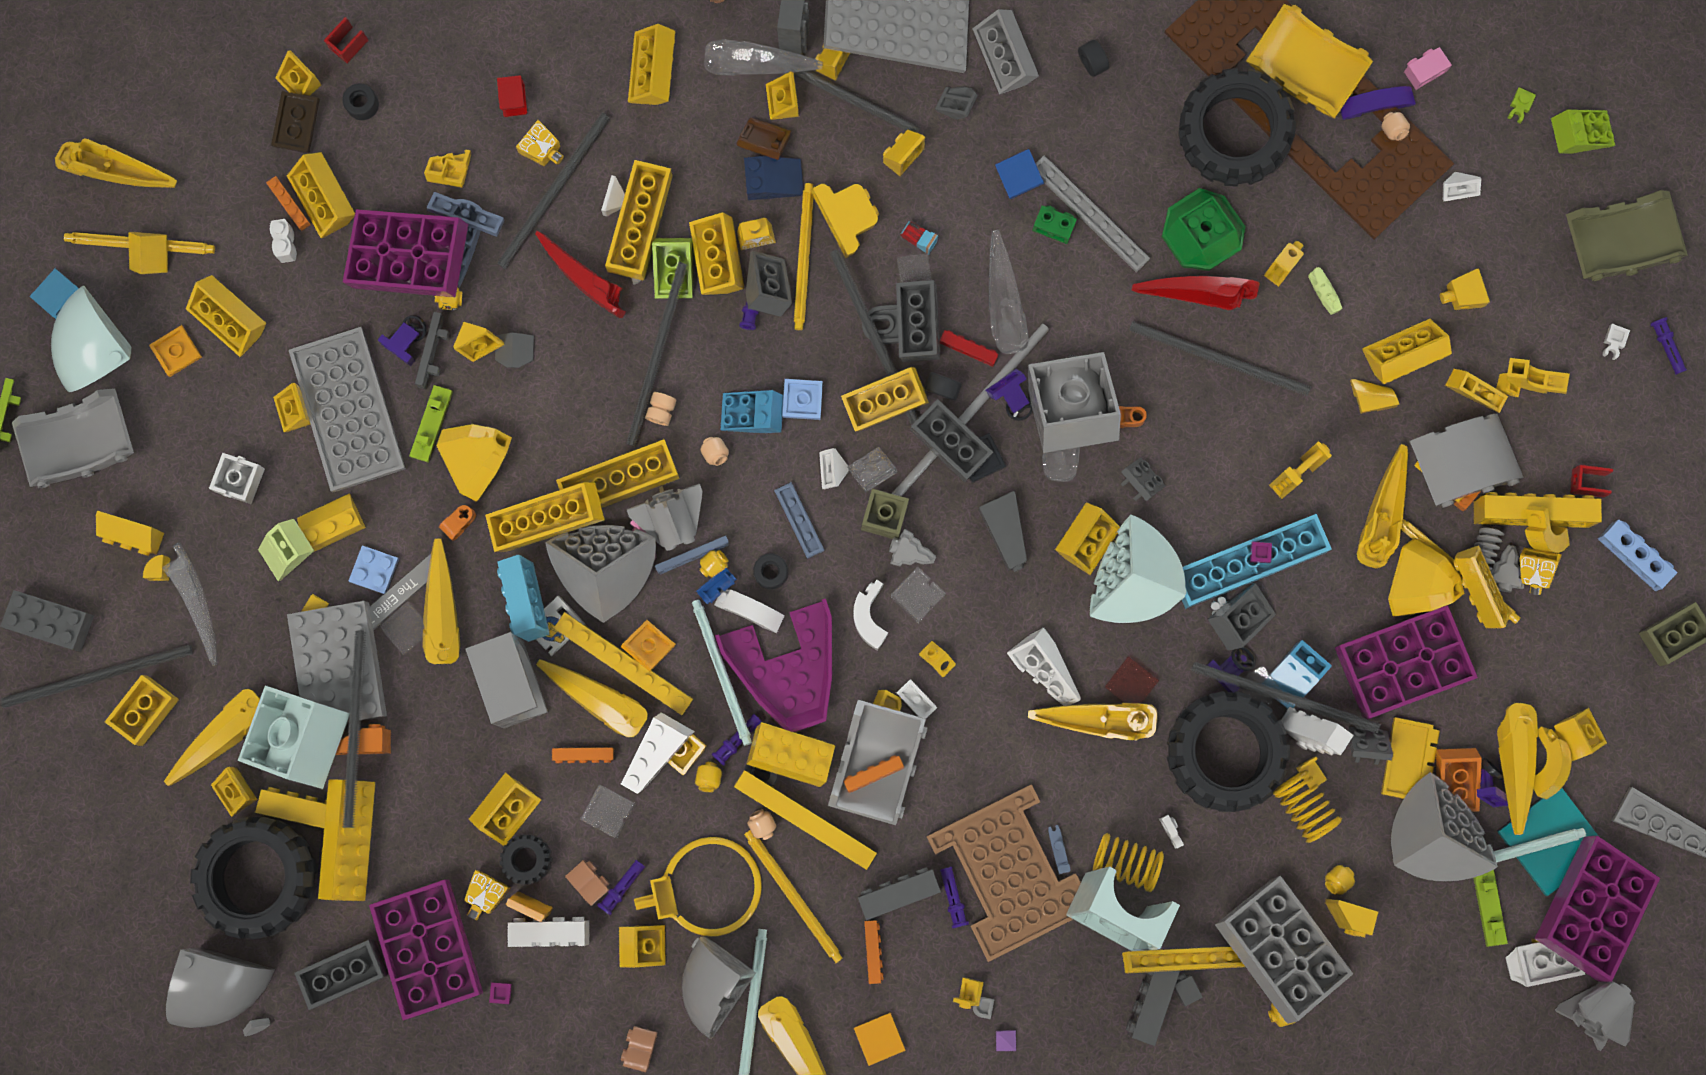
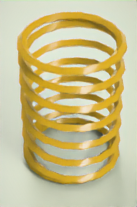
M1304 770L1277 787L1273 791V795L1276 798L1283 797L1280 805H1289L1285 813H1294L1291 821H1300L1296 829H1305L1302 837L1307 838L1306 843H1311L1338 826L1342 818L1338 816L1319 829L1308 833L1320 821L1334 813L1335 809L1332 808L1317 819L1302 825L1312 815L1330 803L1327 800L1313 810L1297 817L1308 806L1324 796V793L1321 792L1302 805L1291 809L1319 786L1314 785L1307 791L1286 801L1296 791L1313 780V777H1309L1290 788L1308 774L1309 771Z
M1108 833L1104 834L1100 842L1093 871L1103 868L1105 852L1111 837ZM1119 837L1115 838L1111 855L1105 868H1112L1114 855L1120 840ZM1126 840L1115 867V876L1117 874L1118 882H1122L1126 877L1127 885H1131L1135 881L1136 888H1140L1144 884L1145 891H1153L1162 868L1163 851L1159 852L1156 858V850L1153 849L1151 851L1145 874L1139 883L1140 869L1147 847L1144 846L1142 848L1137 868L1130 880L1131 866L1138 844L1135 843L1133 845L1127 867L1121 876L1122 863L1129 841Z

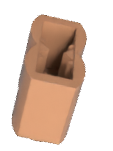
M583 860L565 877L592 906L609 891L608 885L610 883L603 875L599 877L596 874L597 868L591 861L586 862Z
M634 1026L633 1030L629 1029L626 1039L629 1042L628 1049H624L621 1056V1061H624L623 1066L647 1072L658 1032Z

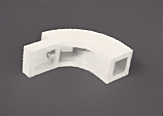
M878 580L875 583L871 582L865 590L868 593L867 595L859 592L854 604L855 627L860 637L877 651L888 636V632L878 627L870 616V606L883 587V583Z
M721 589V595L717 598L715 606L739 615L764 629L777 633L784 618L783 614L733 590L723 591Z

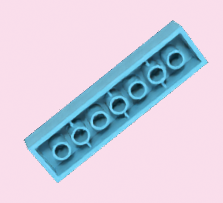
M1317 514L1184 566L1186 595L1182 602L1185 609L1332 550ZM1251 542L1272 543L1271 563L1250 562Z

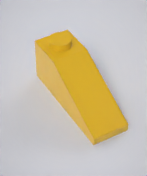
M1453 369L1445 385L1497 413H1500L1508 398L1506 394L1476 376L1458 369Z

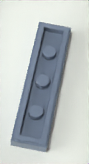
M792 482L774 490L807 559L825 551Z
M726 536L659 563L655 565L658 574L661 575L701 558L711 550L717 551L729 546Z

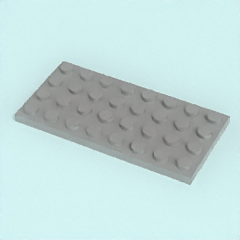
M826 0L823 48L964 73L966 71L969 0Z
M358 327L290 349V357L330 491L332 493L405 470L406 468L363 328Z

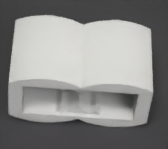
M285 219L271 221L270 233L273 237L272 250L274 255L281 263L295 261L297 253L293 244V228Z

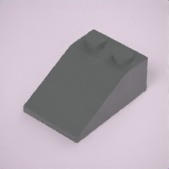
M756 251L750 252L746 287L748 309L781 317L792 304L785 259Z
M1255 583L1220 607L1208 618V621L1229 651L1244 647L1276 614Z

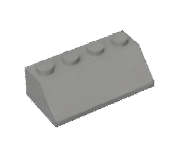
M998 9L972 28L999 94L1025 86L1039 77L1012 10Z

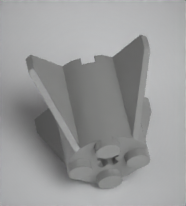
M700 484L683 490L677 489L678 492H673V489L664 491L663 486L659 487L660 493L653 495L652 501L649 502L647 499L645 503L627 509L629 517L646 533L655 537V541L668 551L676 548V545L681 543L689 544L695 541L694 536L697 532L703 491Z
M1613 981L1598 982L1586 991L1560 1003L1555 1009L1557 1013L1573 1020L1578 1027L1582 1025L1586 1029L1584 1033L1593 1038L1599 1051L1603 1049L1608 1039L1623 1046H1626L1630 1041L1635 1001L1630 995L1631 990L1624 984L1618 985Z

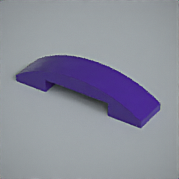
M1392 87L1350 97L1340 112L1342 119L1345 120L1360 117L1364 113L1393 107L1399 109L1413 106L1416 103L1411 87Z

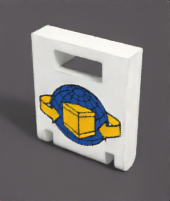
M557 596L544 608L550 635L536 639L545 650L551 646L553 647L548 652L551 656L569 640V638L554 629L561 618L557 611L564 608L572 617L585 625L581 618L560 596Z

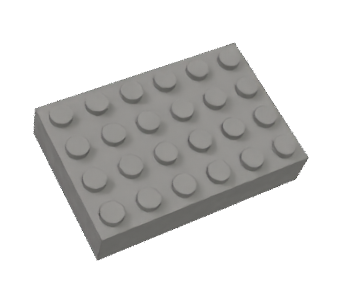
M360 601L287 614L299 696L350 713V704H352L350 703L352 699L350 698L352 697L351 687H353L351 686L353 682L352 670H354L352 669L354 665L353 653H355L353 652L355 648L354 636H356L354 634L355 631L364 630L366 632L364 640L366 641L363 642L366 643L363 644L366 646H363L365 647L363 648L365 649L363 650L365 658L362 659L365 660H362L364 661L362 663L364 664L362 665L364 666L362 667L364 675L361 676L364 677H361L363 678L361 680L363 681L361 682L363 683L361 684L363 692L360 693L363 694H360L362 695L360 697L362 698L360 699L362 700L360 701L362 703L360 708L362 709L359 710L362 711H359L361 713L359 714L361 715L359 720L386 717V706L369 602Z
M1281 876L1268 881L1215 924L1287 1024L1299 1021L1353 975Z

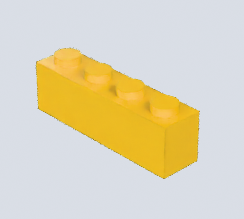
M268 787V790L261 789L255 813L324 828L327 800L321 803L317 802V797L306 795L304 799L299 798V793L287 791V794L279 793L280 789Z

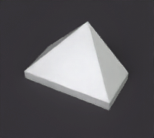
M1454 172L1443 183V201L1479 196L1481 178Z
M613 175L611 176L601 209L603 216H609L620 210L625 196L616 176Z
M834 448L819 452L822 489L839 486L850 470L849 466Z

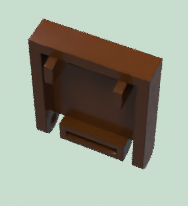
M749 118L737 140V146L779 160L790 139L791 131Z

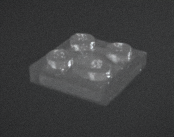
M880 447L847 466L849 472L865 493L898 472Z

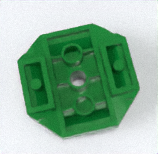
M1199 188L1168 208L1161 237L1183 268L1210 271L1242 250L1245 225L1225 196ZM1201 226H1208L1210 231H1203Z

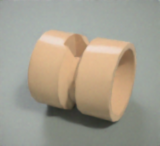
M654 392L650 401L652 407L648 408L645 419L653 423L669 426L672 417L670 411L674 410L677 400L666 394Z

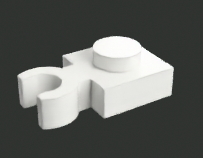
M1614 324L1609 325L1604 343L1609 344V346L1604 349L1603 356H1607L1609 351H1612V359H1617L1620 354L1619 349L1625 347L1630 330Z
M1169 815L1160 818L1159 820L1170 837L1174 848L1183 846L1184 844L1176 830L1178 825L1173 817L1170 818Z

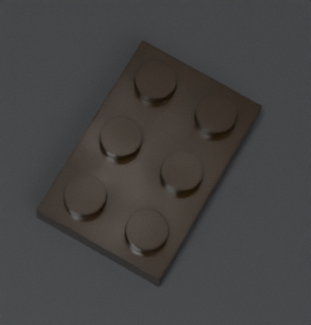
M282 91L271 146L309 154L320 99L318 97Z

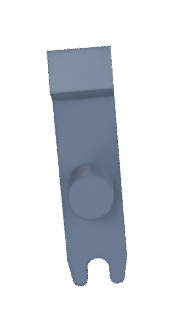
M1056 825L1055 831L1048 827V833L1059 874L1071 870L1059 826Z

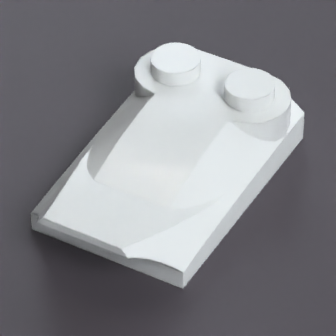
M1540 942L1518 946L1505 958L1511 980L1517 981L1526 987L1585 975V972Z

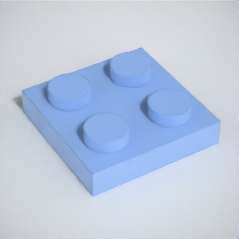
M785 379L782 417L820 420L823 381Z
M362 546L349 582L385 594L399 558Z

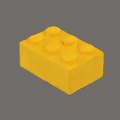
M141 675L105 720V723L134 745L143 746L179 699L149 676Z

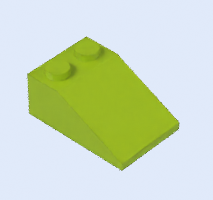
M655 238L652 242L655 298H669L678 262L688 265L686 266L688 268H685L686 273L684 274L686 275H683L685 276L682 279L684 282L680 286L681 291L679 292L681 293H678V297L693 298L692 238Z

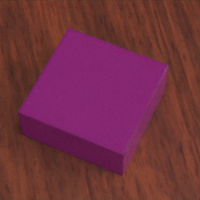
M1251 542L1250 562L1271 563L1272 543Z
M491 982L489 1003L510 1004L512 984Z

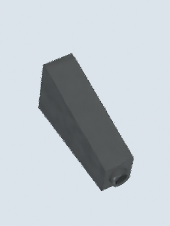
M1013 491L979 507L978 511L1007 570L1017 572L1024 568L1023 564L1027 562L1016 494Z

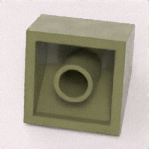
M872 489L861 530L891 539L894 537L898 538L909 499Z

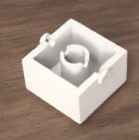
M222 453L209 489L223 496L252 504L265 469L258 464L246 461V458L241 456L234 457Z

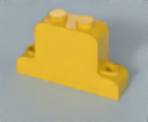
M825 184L814 187L811 193L845 258L853 255L860 246L856 236L872 229L878 221L879 212L876 206H872L870 203V195L867 189H863L859 184H854L834 194L830 186Z

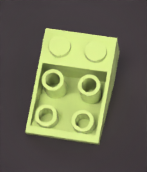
M294 519L278 523L266 534L258 549L278 581H281L314 552V549Z

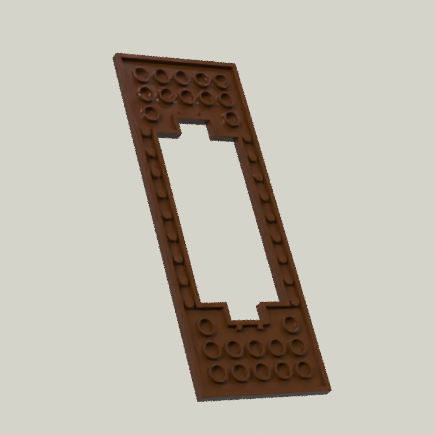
M1197 0L1164 33L1205 74L1216 76L1225 69L1234 68L1245 58L1246 54L1237 46L1240 41L1255 28L1264 35L1284 4L1292 5L1287 0ZM1363 76L1352 93L1356 96L1378 89ZM1232 98L1270 137V124L1264 111L1249 100ZM1397 107L1373 111L1372 113L1383 122L1384 117L1388 113L1402 112ZM1406 116L1405 118L1410 124V129L1405 138L1399 141L1391 140L1381 130L1371 140L1380 152L1368 164L1361 168L1351 158L1336 173L1295 134L1288 155L1374 240L1454 165Z

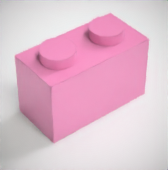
M1439 47L1435 50L1429 49L1420 59H1412L1407 63L1408 67L1404 73L1417 90L1446 73L1452 65Z

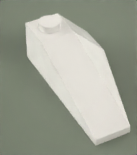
M1044 628L1030 634L1007 652L1019 670L1022 672L1026 670L1034 677L1033 681L1037 684L1039 682L1048 688L1047 692L1063 706L1072 705L1081 700L1055 642Z

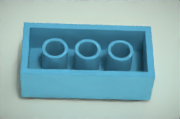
M521 555L498 561L499 568L497 573L503 584L501 591L507 602L505 609L510 616L511 623L509 626L511 632L528 642L550 635L533 562Z

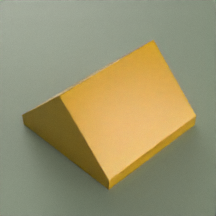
M291 50L287 51L275 77L276 80L290 93L310 96L321 86V83Z
M790 71L766 84L771 120L799 117L794 73Z
M128 232L129 270L139 274L167 273V235Z
M463 322L453 347L457 352L474 362L505 344L486 328Z
M291 383L273 397L283 432H289L310 425L301 390L296 383Z
M692 734L668 763L684 775L701 757L706 745Z
M236 767L225 768L211 784L231 817L258 800Z

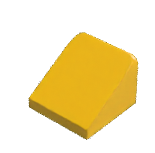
M1502 373L1499 375L1496 389L1506 395L1519 397L1521 387L1511 384L1507 380V373Z
M312 594L301 612L326 608L329 603Z

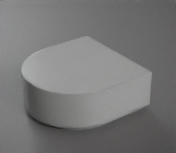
M981 997L979 1006H973L974 1013L978 1017L991 1019L994 999Z

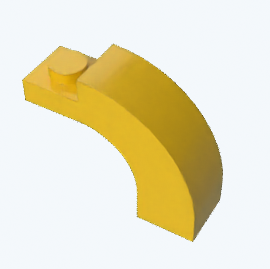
M1510 358L1507 380L1517 387L1546 394L1547 392L1567 394L1570 374L1540 370L1531 366L1530 360Z
M1529 506L1526 509L1528 527L1525 529V534L1533 549L1559 553L1570 545L1567 528L1550 526L1548 508Z
M1540 727L1538 729V736L1546 749L1547 762L1543 770L1535 775L1533 789L1538 797L1548 799L1564 786L1570 774L1572 760L1567 742L1558 739V736L1552 729Z

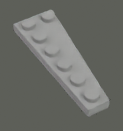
M1629 787L1611 821L1706 858L1705 829L1635 788Z

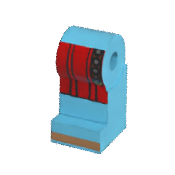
M908 221L900 234L905 240L928 255L938 241V235L920 228L911 221Z

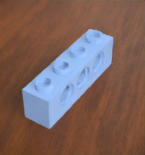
M1617 520L1612 522L1597 538L1654 591L1663 589L1677 574L1673 569L1674 566L1670 562L1663 560L1656 549L1644 543L1645 540L1640 535L1634 534L1630 530V526L1624 521ZM1621 537L1626 539V545L1622 544ZM1636 550L1640 551L1641 558L1636 556ZM1651 563H1653L1656 567L1655 572L1652 571L1650 568Z

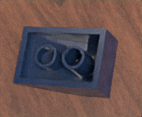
M767 156L744 158L748 201L803 196L801 159L779 158L777 160Z

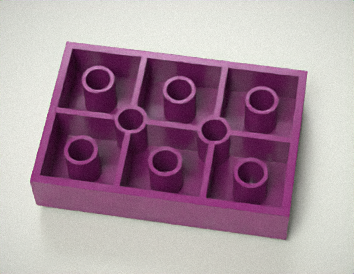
M356 209L343 283L353 289L456 298L468 224L459 217Z
M1448 605L1335 647L1361 715L1365 719H1370L1478 678Z
M1599 836L1584 837L1535 936V940L1598 982H1612L1660 878Z
M442 880L369 905L402 1020L483 994L450 880Z

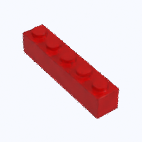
M944 330L939 342L992 367L999 355L995 350H988L984 345H977L974 341H968L961 335L957 336L950 330Z

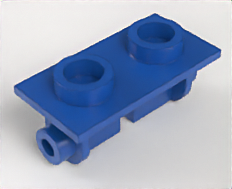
M725 568L696 592L706 604H712L721 595V589L726 591L731 585L735 584L734 581L737 579Z

